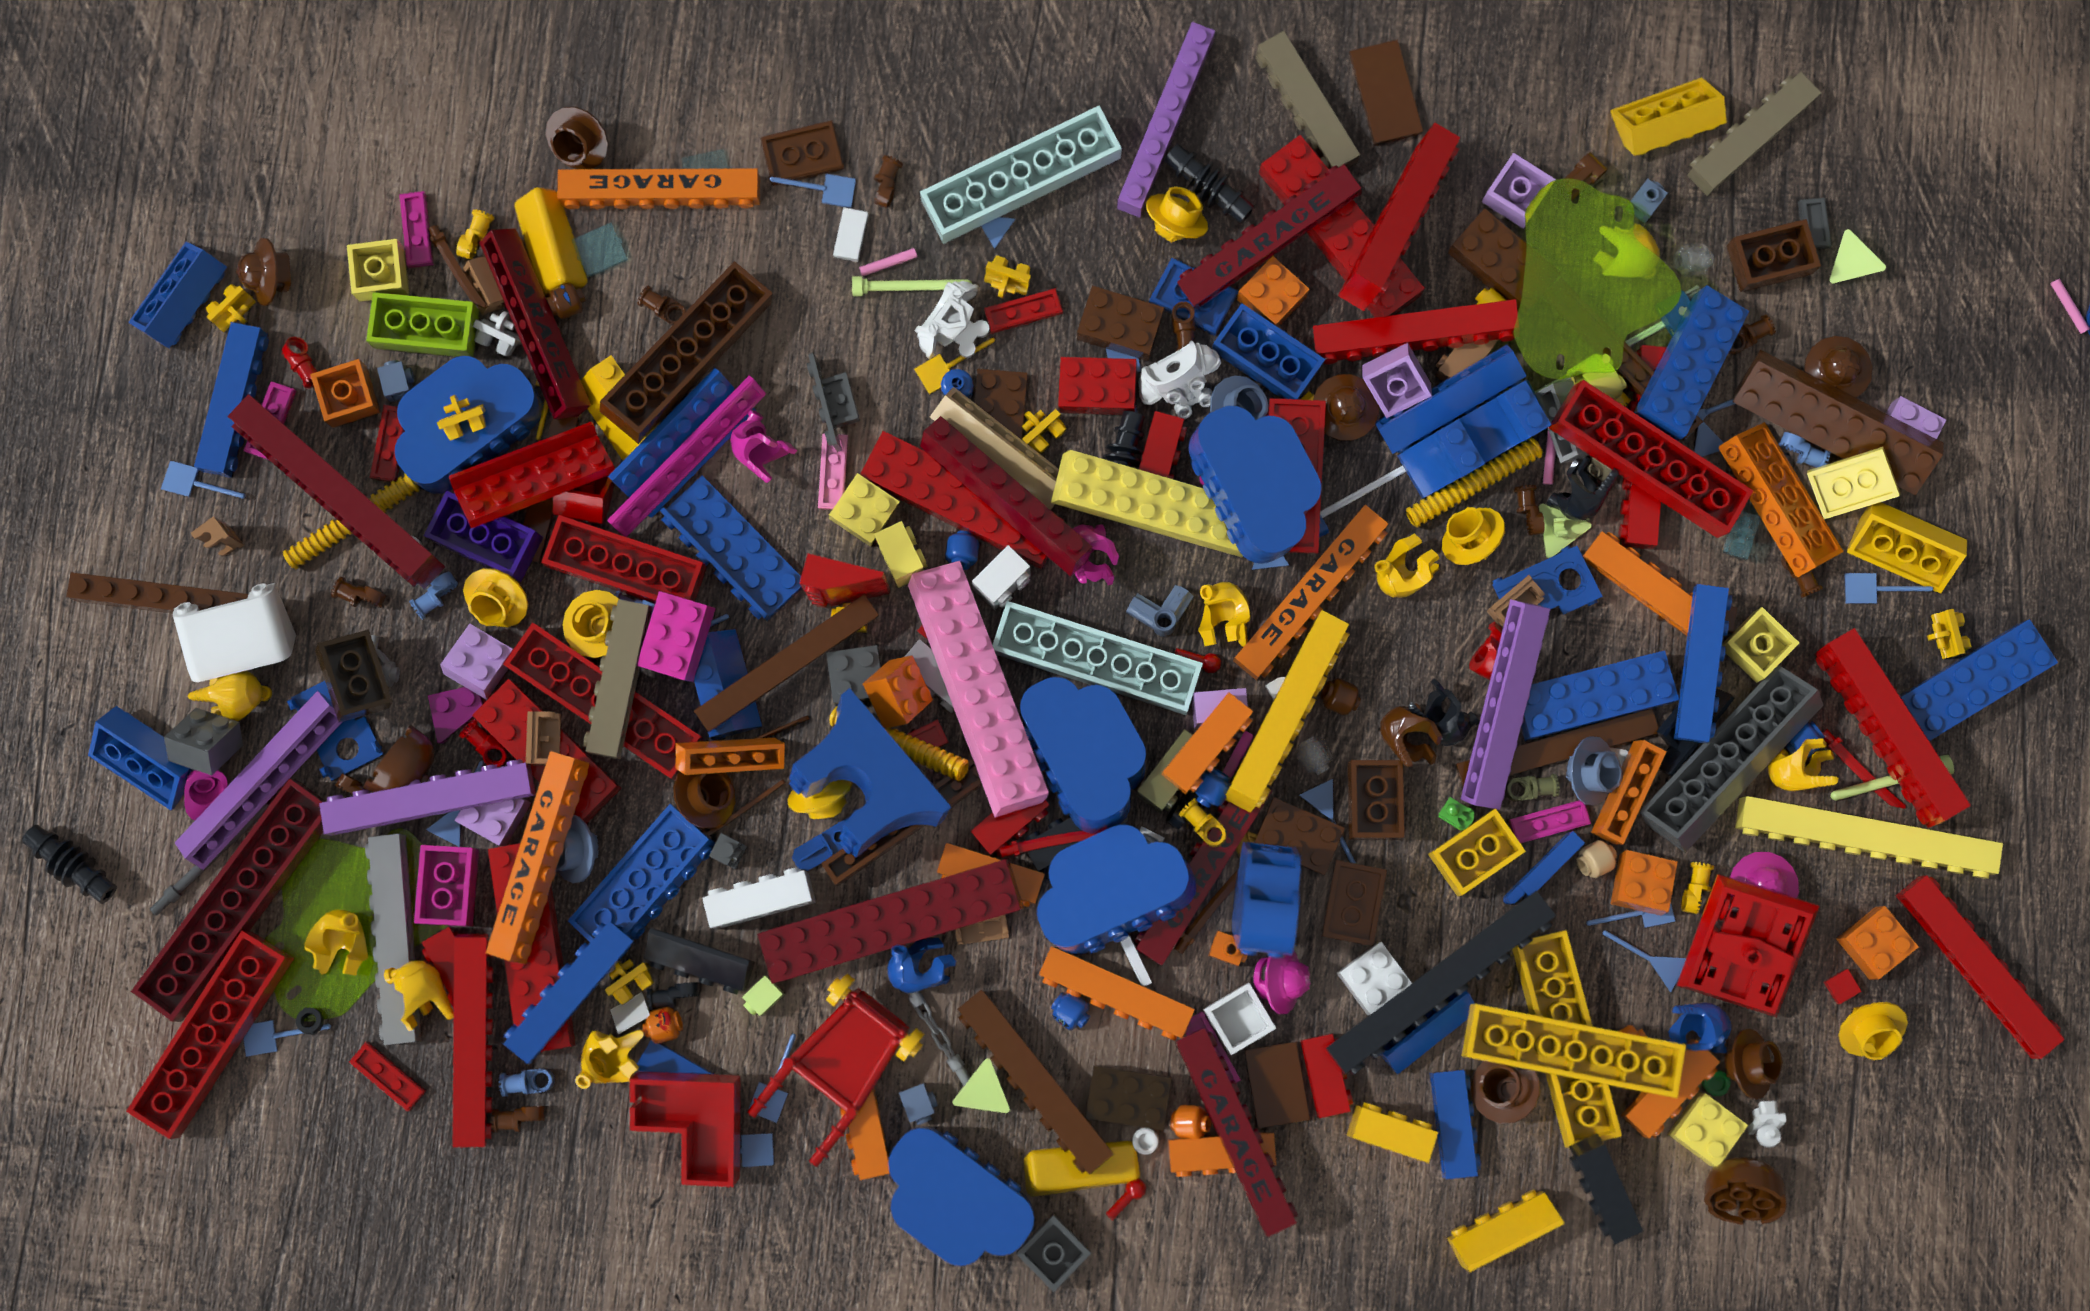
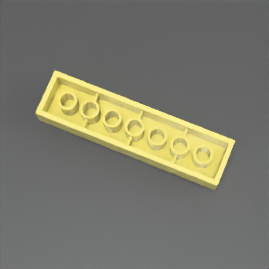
M1069 450L1063 453L1051 503L1243 557L1236 544L1230 542L1227 536L1228 529L1224 521L1218 519L1215 512L1216 505L1212 498L1209 499L1203 488L1077 451Z

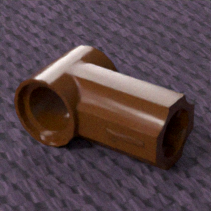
M1592 152L1587 153L1576 164L1575 169L1557 185L1561 196L1571 202L1590 184L1593 185L1608 170Z

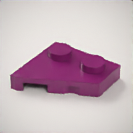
M466 687L428 695L437 743H445L447 738L457 730H461L468 724L469 720L474 718L472 715L484 704L481 696Z

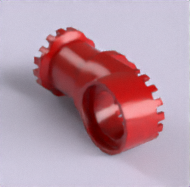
M290 337L282 348V354L290 363L291 370L295 373L297 372L302 379L303 386L306 389H311L314 385L310 374L318 371L311 363L312 359L307 353L308 345L300 337ZM289 346H296L301 353L293 352Z
M473 719L468 723L469 727L466 726V729H463L459 736L466 738L476 747L475 751L483 757L486 765H497V767H500L506 761L507 750L491 734H487L479 727L477 720ZM498 749L502 752V758L493 761L488 757V751Z

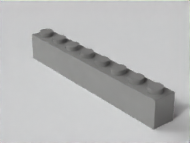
M393 834L368 837L365 853L367 859H370L367 879L369 885H372L369 905L370 909L374 910V921L371 922L372 935L376 936V947L373 948L374 961L378 962L375 983L376 987L380 988V998L377 1000L378 1013L382 1014V1024L379 1026L380 1039L384 1040V1045L422 1041L419 1008L412 1013L418 1025L413 1030L408 1031L405 1024L400 1020L405 1012L403 994L395 990L394 983L388 984L384 979V971L386 969H398L407 962L415 961L406 835Z

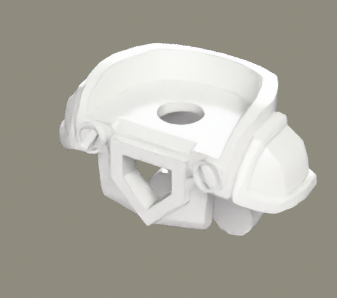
M966 281L948 282L940 301L922 326H917L914 330L919 339V346L928 359L934 357L936 342L946 347L953 341L960 345L959 353L962 357L970 358L975 353V345L973 344L975 339L987 336L989 324L986 321L979 320L975 323L970 321L974 308L967 302L976 296L979 288L977 284L973 285Z
M1190 341L1188 345L1157 363L1142 367L1141 378L1138 381L1139 396L1142 402L1152 405L1163 397L1166 403L1175 404L1176 414L1184 419L1191 416V406L1198 402L1202 407H1209L1212 390L1204 388L1207 382L1204 375L1214 372L1219 368L1221 360L1218 353L1207 345L1195 344L1193 341ZM1174 363H1180L1178 369L1169 367Z

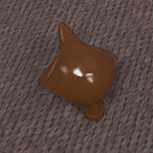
M1415 703V705H1416V706L1418 707V709H1420V711H1421L1420 706H1419L1417 703ZM1397 706L1391 709L1380 722L1383 741L1406 767H1412V762H1416L1421 758L1426 759L1430 765L1434 764L1437 755L1426 743L1417 746L1407 742L1406 735L1412 731L1425 732L1429 734L1436 745H1439L1442 735L1438 731L1436 724L1428 718L1411 713L1406 706Z

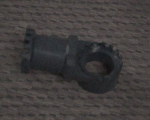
M1189 790L1185 799H1181L1179 803L1173 806L1167 816L1166 823L1176 829H1180L1183 826L1181 823H1185L1183 820L1186 818H1181L1179 813L1183 808L1186 809L1185 806H1189L1188 803L1193 799L1197 800L1198 795Z
M698 982L675 984V986H669L668 989L653 991L652 988H648L647 999L649 1000L647 1002H650L647 1004L648 1010L653 1011L654 1009L664 1007L676 1009V999L688 998L689 995L693 997V994L694 997L699 996Z

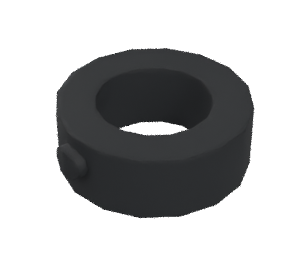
M304 1008L296 1017V1026L304 1034L314 1035L321 1030L324 1024L323 1015L314 1008ZM308 1015H315V1024L310 1028H305L304 1019Z

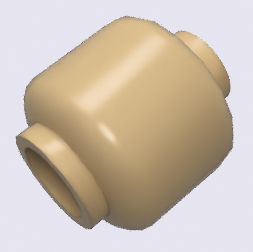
M1597 840L1579 850L1576 862L1579 870L1585 876L1598 878L1615 868L1617 853L1612 845H1607L1605 842Z

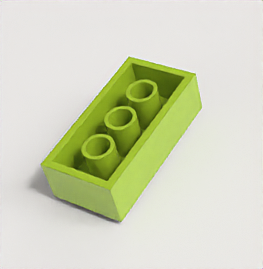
M373 292L366 341L374 349L454 357H473L474 340L477 328H474L473 325L475 320L479 318L480 310L473 302Z

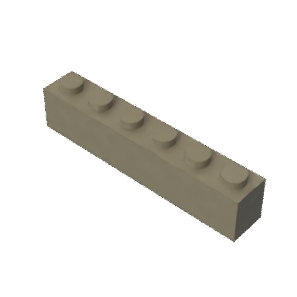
M1282 31L1259 44L1256 53L1257 63L1268 72L1271 86L1279 90L1284 107L1292 111L1295 116L1293 117L1295 125L1300 131L1303 129L1307 136L1306 142L1313 151L1317 152L1321 161L1328 169L1336 165L1340 167L1343 164L1349 168L1356 164L1360 157L1358 150L1286 33Z
M1802 72L1794 78L1791 75L1779 85L1782 88L1777 93L1774 91L1770 92L1761 101L1764 104L1759 109L1756 107L1752 108L1744 116L1746 121L1741 125L1735 123L1726 132L1728 136L1723 141L1717 139L1708 148L1710 152L1705 157L1700 154L1690 164L1692 169L1687 176L1706 196L1710 195L1820 96L1821 92Z
M618 599L617 606L614 605L612 608V631L608 630L605 639V645L608 646L607 654L602 656L600 662V671H603L601 681H597L594 691L597 701L596 705L591 707L589 721L592 722L590 732H586L583 743L584 747H586V752L621 760L640 671L637 662L653 610L649 605Z

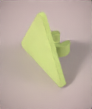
M1847 229L1840 244L1830 282L1837 283L1884 271L1886 265L1850 229Z
M1546 504L1539 505V512H1542L1544 516L1545 530L1543 539L1547 558L1555 556L1561 549L1568 546L1591 528L1590 522L1573 521L1566 518L1558 509L1551 508Z
M987 1058L983 1061L955 1097L953 1105L1008 1113L1010 1111L990 1059Z

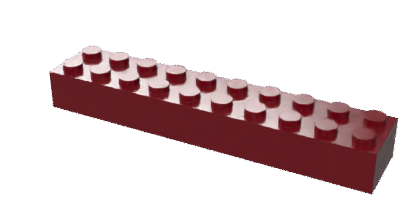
M248 394L227 416L234 422L231 426L413 587L419 584L423 589H426L445 568L437 558L252 396Z
M289 778L131 992L171 1022H183L240 932L252 929L324 832L319 803L327 801L301 782Z
M1007 858L770 929L757 935L771 983L774 984L891 949L895 945H904L1015 912L1024 907L1010 860Z

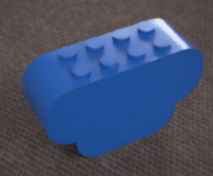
M470 356L455 357L401 398L397 408V416L405 432L400 435L395 445L396 461L404 473L425 491L434 494L450 491L453 489L449 480L450 475L492 460L497 455H504L509 451L511 444L517 440L525 439L530 434V430L540 422L544 406L542 397L525 375L512 365L498 364L487 369L476 358ZM452 395H456L459 401L466 398L469 399L470 405L462 408L463 411L481 404L484 405L486 410L483 413L486 422L485 428L472 432L468 420L459 422L464 435L451 441L445 434L444 429H439L437 422L456 414L455 411L446 414L443 408L452 404L450 400Z
M1225 406L1208 414L1194 431L1189 441V453L1193 461L1191 463L1192 468L1197 476H1201L1204 482L1203 489L1207 497L1213 499L1216 505V515L1220 521H1224L1228 529L1227 536L1230 542L1236 544L1240 553L1251 562L1259 564L1272 562L1289 552L1303 537L1306 530L1305 514L1317 503L1321 494L1320 479L1295 430L1286 420L1277 416H1265L1255 420L1250 412L1238 406Z
M1060 677L1047 678L1031 686L1021 699L1022 724L1031 748L1034 749L1040 771H1046L1045 773L1048 778L1046 781L1052 793H1058L1060 800L1058 803L1064 815L1069 814L1079 829L1091 834H1098L1111 827L1120 825L1126 819L1130 810V791L1135 789L1144 778L1146 758L1145 746L1120 700L1107 687L1090 685L1078 690L1072 682Z
M1117 825L1061 850L1053 858L1049 868V879L1053 888L1048 890L1040 899L1037 917L1046 938L1062 951L1072 955H1080L1089 951L1096 953L1105 948L1104 944L1113 940L1115 943L1127 939L1129 937L1128 934L1135 930L1142 932L1153 926L1152 923L1157 920L1167 921L1175 917V912L1185 908L1194 898L1196 879L1189 863L1175 847L1164 842L1150 843L1138 829L1129 825Z
M1243 842L1232 912V932L1236 947L1241 950V953L1257 955V951L1267 952L1268 956L1284 958V954L1292 955L1298 918V889L1301 865L1300 854L1296 847Z
M929 1126L913 1128L899 1140L889 1157L890 1175L895 1183L899 1185L891 1201V1213L897 1225L944 1261L956 1266H964L975 1262L984 1251L994 1255H1008L1020 1248L1029 1236L1034 1223L1033 1206L1030 1200L1020 1192L1022 1186L1011 1178L1007 1181L999 1176L1001 1171L989 1162L987 1165H984L978 1160L980 1155L968 1146L965 1150L956 1144L959 1140L948 1131L943 1134Z

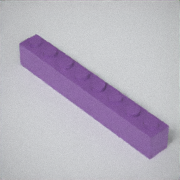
M1194 22L1191 23L1118 198L1117 209L1139 218L1141 217L1213 44L1215 30Z
M1510 599L1461 795V800L1472 805L1499 810L1501 808L1508 776L1511 772L1514 752L1517 748L1520 728L1523 724L1526 704L1530 696L1533 676L1536 672L1539 652L1542 648L1544 632L1549 621V608Z
M317 691L175 841L176 846L185 859L204 870L342 722H338L330 699Z
M513 760L507 762L506 767L497 768V765H487L481 767L480 772L471 773V770H462L455 772V777L446 778V775H437L430 777L429 782L420 783V780H414L408 786L369 793V790L353 792V797L343 798V795L327 797V802L319 803L324 834L332 836L535 796L531 765L523 763L522 760Z

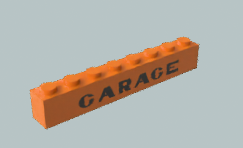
M757 168L558 170L557 199L567 209H579L580 206H589L592 209H603L605 206H614L618 209H628L629 206H639L643 209L664 206L665 208L676 209L679 208V205H689L690 208L695 209L703 208L704 205H714L716 208H728L729 205L752 208L754 205H760V174Z
M1364 505L1236 655L1233 661L1255 680L1260 676L1265 678L1274 668L1271 664L1276 657L1282 659L1291 648L1287 645L1293 637L1298 640L1307 628L1303 625L1310 618L1314 621L1321 610H1323L1320 605L1324 600L1327 599L1330 602L1338 593L1339 589L1336 586L1341 580L1346 583L1355 573L1352 567L1358 561L1363 563L1372 553L1369 547L1374 542L1379 544L1388 534L1385 531L1388 523L1367 505Z
M550 751L486 953L511 962L526 964L531 953V946L536 931L539 928L543 908L547 903L550 886L555 877L557 864L563 852L564 842L571 827V820L576 805L579 802V795L584 780L587 777L590 763Z

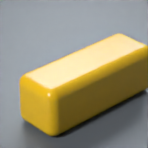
M536 187L515 202V210L529 260L532 263L542 291L546 297H549V292L552 288L569 282L576 289L582 288L587 284V276L564 207L557 199L558 192Z
M1131 1141L1105 1142L1114 1155L1089 1175L1087 1171L1081 1173L1072 1162L1076 1157L1070 1150L1066 1153L1061 1147L1032 1150L1025 1156L1023 1161L1026 1192L1029 1196L1036 1197L1126 1184L1140 1177L1137 1151Z

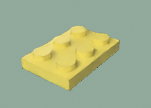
M1884 447L1807 471L1824 519L1900 496V491Z

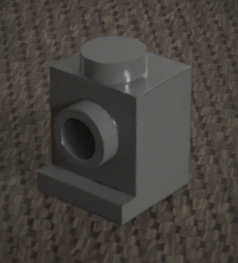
M721 833L709 856L736 869L747 846Z

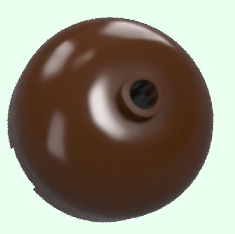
M410 725L405 733L407 737H399L373 772L375 779L368 778L363 787L369 790V792L374 793L408 786L414 780H420V783L427 782L430 778L427 772L434 761V748L429 738Z
M1749 1157L1730 1158L1724 1160L1719 1166L1713 1167L1708 1173L1704 1185V1202L1708 1206V1212L1722 1221L1744 1225L1743 1219L1751 1221L1761 1220L1762 1224H1766L1779 1219L1785 1213L1786 1188L1781 1175L1766 1162ZM1738 1200V1216L1727 1213L1726 1211H1732L1737 1208Z

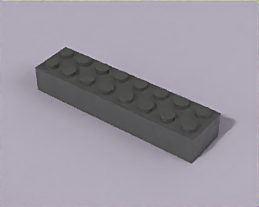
M1778 665L1715 731L1714 738H1710L1708 743H1703L1640 810L1646 825L1686 853L1822 708L1824 704L1818 689Z

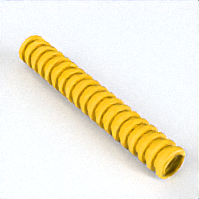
M1531 437L1528 439V442H1522L1521 446H1515L1514 450H1508V454H1501V458L1495 457L1494 461H1488L1487 465L1484 464L1480 467L1481 469L1477 468L1474 470V473H1468L1467 477H1461L1460 481L1455 480L1453 485L1448 484L1446 489L1443 487L1440 489V492H1434L1433 496H1427V500L1422 499L1420 504H1413V508H1406L1409 521L1413 526L1420 527V523L1425 524L1427 519H1434V515H1441V511H1448V507L1453 508L1455 503L1458 505L1461 503V500H1467L1468 496H1474L1475 492H1481V488L1486 489L1488 484H1495V480H1502V476L1508 477L1509 473H1515V469L1520 470L1522 465L1527 466L1529 461L1534 462L1536 457L1541 458L1543 455L1541 446Z
M404 473L405 476L403 478L400 476L397 478V482L393 480L390 486H384V490L379 489L377 491L378 494L375 495L373 493L369 500L386 513L387 508L392 509L393 504H400L399 501L401 499L403 501L406 500L407 495L411 497L413 495L412 492L420 491V487ZM332 519L330 521L331 524L328 525L326 523L323 525V529L318 528L317 533L312 532L310 534L311 537L308 538L306 536L303 538V542H297V546L292 545L289 551L284 550L283 556L287 563L297 570L299 568L298 565H305L306 560L311 561L312 556H319L320 551L325 552L326 547L331 548L333 543H339L340 538L344 540L346 538L345 535L353 533L338 520Z
M837 707L833 709L830 715V725L832 727L836 723ZM885 728L913 762H919L922 766L926 765L929 769L933 768L936 772L940 771L943 775L947 774L950 778L954 777L957 781L965 777L969 767L967 759L961 760V757L958 755L954 757V754L951 752L947 754V751L944 749L940 751L939 747H933L930 743L926 744L923 740L919 741L916 737L912 738L911 735H906L902 731L899 732L895 728Z

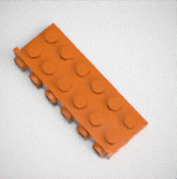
M1765 422L1734 436L1719 446L1720 452L1737 480L1753 490L1749 500L1796 577H1800L1844 552Z

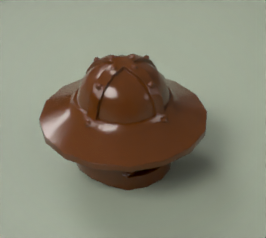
M563 107L555 111L547 121L546 138L548 145L556 158L562 163L574 169H592L602 163L607 155L609 143L605 129L590 112L578 107Z
M261 238L256 243L252 253L241 256L236 273L242 285L254 291L255 298L260 305L268 306L273 301L276 291L283 293L289 291L291 287L290 256L287 253L275 252L274 246L268 238Z
M1832 336L1822 339L1810 349L1805 359L1804 372L1857 398L1866 391L1872 379L1873 366L1869 354L1860 343L1848 337Z
M1338 374L1326 379L1317 388L1313 400L1326 401L1324 433L1339 441H1353L1365 436L1375 426L1379 416V405L1364 379L1352 374Z
M679 772L673 786L674 801L681 815L689 823L699 828H714L725 823L731 816L735 805V790L729 776L725 772L684 775Z
M1750 1028L1741 1030L1734 1040L1732 1050L1724 1055L1727 1077L1738 1083L1743 1093L1751 1099L1758 1100L1763 1098L1769 1091L1770 1084L1776 1083L1779 1079L1783 1065L1779 1048L1774 1042L1764 1041L1755 1030ZM1767 1046L1771 1049L1774 1055V1062H1771L1770 1053Z
M1483 1061L1475 1070L1471 1082L1472 1099L1477 1110L1487 1119L1500 1124L1516 1123L1526 1118L1536 1107L1540 1096V1080L1534 1070Z

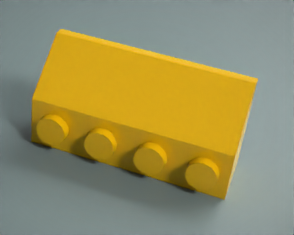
M1702 77L1610 110L1623 145L1634 156L1646 154L1655 148L1668 146L1672 142L1683 138H1691L1697 133L1713 130L1717 126L1727 123L1724 96Z
M610 355L592 367L581 379V383L591 404L587 408L624 461L639 444L599 412L600 400L625 375L615 359ZM657 424V425L649 432V434H650L659 424Z
M1879 502L1869 505L1862 514L1848 546L1847 553L1922 586H1932L1933 591L1941 594L1967 556V539Z
M1534 1189L1521 1195L1523 1200L1515 1204L1510 1201L1499 1206V1212L1491 1216L1489 1213L1477 1217L1475 1219L1476 1223L1469 1227L1462 1225L1451 1231L1452 1236L1447 1239L1461 1267L1471 1272L1563 1225L1564 1222L1546 1194L1541 1191L1536 1192Z

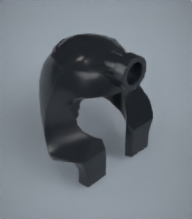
M1586 456L1583 460L1579 458L1574 459L1566 472L1571 482L1572 493L1559 492L1557 494L1554 492L1549 497L1546 505L1551 508L1553 506L1556 507L1566 518L1573 521H1587L1594 517L1602 507L1619 472L1614 468L1602 485L1599 486L1596 478L1588 471L1591 458ZM1577 470H1578V474L1580 475V477H1581L1582 480H1583V483L1580 481V479H1579L1578 476L1576 475Z
M1434 678L1430 682L1436 690L1432 691L1428 696L1425 713L1423 714L1412 702L1409 704L1408 709L1411 713L1428 718L1436 724L1438 731L1442 735L1440 744L1443 746L1455 745L1462 742L1469 733L1470 728L1474 725L1478 726L1480 720L1471 711L1468 714L1460 712L1461 703L1449 689H1444ZM1447 697L1451 703L1447 713H1444L1441 705L1442 701Z

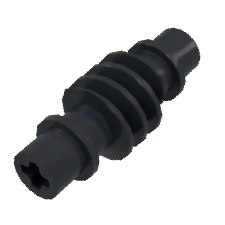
M1179 144L1175 145L1166 156L1164 162L1177 171L1175 176L1178 178L1183 176L1190 182L1186 189L1189 190L1193 187L1192 192L1196 196L1201 193L1199 197L1201 202L1208 200V208L1217 204L1223 209L1222 214L1225 216L1230 214L1242 224L1252 213L1255 205L1243 196L1244 192L1242 190L1237 192L1229 184H1226L1229 174L1219 178L1222 169L1219 167L1214 172H1211L1214 164L1213 161L1205 166L1196 158L1197 154L1195 152L1190 154Z
M1123 411L1120 426L1115 427L1114 430L1117 434L1115 444L1106 445L1105 450L1108 454L1103 455L1104 460L1132 467L1131 464L1141 463V460L1134 457V454H1143V451L1137 448L1138 441L1144 437V434L1141 432L1145 419L1143 415L1132 411Z
M38 824L28 829L22 838V842L33 850L32 853L35 858H43L47 861L46 872L53 875L56 880L61 881L65 887L77 885L81 888L80 893L82 895H90L100 904H104L114 895L117 886L106 878L105 871L94 869L96 859L94 857L88 858L89 854L86 851L81 852L80 846H73L71 839L61 843L58 840L59 835L55 832L48 833Z

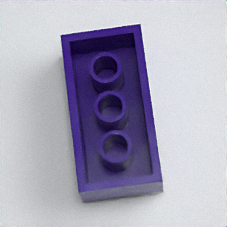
M449 491L445 492L424 534V537L433 543L490 569L504 572L519 582H522L543 539V536L535 530L504 516L471 529L455 494Z

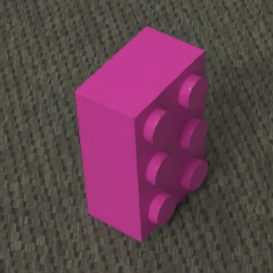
M659 591L637 666L693 682L716 608Z
M430 845L420 846L414 923L473 927L479 849Z

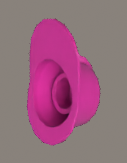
M193 770L188 775L185 785L184 806L186 813L191 819L196 820L227 787V778L222 772L217 770L213 775Z

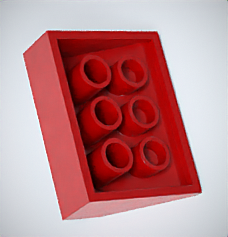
M807 553L800 585L808 599L812 601V605L827 608V604L836 606L854 602L864 594L868 599L887 595L890 592L884 572Z

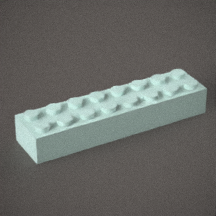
M1097 106L920 191L921 201L944 244L1120 159L1122 148L1100 106Z
M1009 601L1006 603L992 645L996 655L1089 685H1101L1115 693L1186 715L1203 664Z

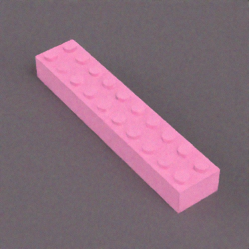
M957 561L913 573L908 587L994 817L1043 803L1049 792L961 562Z

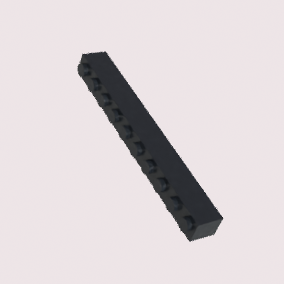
M1535 891L1326 1047L1327 1052L1345 1075L1348 1072L1352 1075L1356 1074L1365 1067L1363 1064L1364 1060L1370 1056L1376 1059L1386 1051L1383 1047L1391 1040L1394 1044L1407 1035L1404 1030L1412 1024L1415 1028L1420 1026L1428 1019L1426 1016L1428 1012L1432 1009H1435L1436 1012L1440 1011L1449 1004L1448 997L1454 993L1460 996L1470 988L1468 982L1475 977L1480 981L1491 972L1488 967L1496 961L1501 965L1512 957L1510 951L1516 946L1522 949L1532 942L1533 939L1530 936L1539 930L1542 934L1554 924L1551 920L1556 917L1555 913L1540 894Z

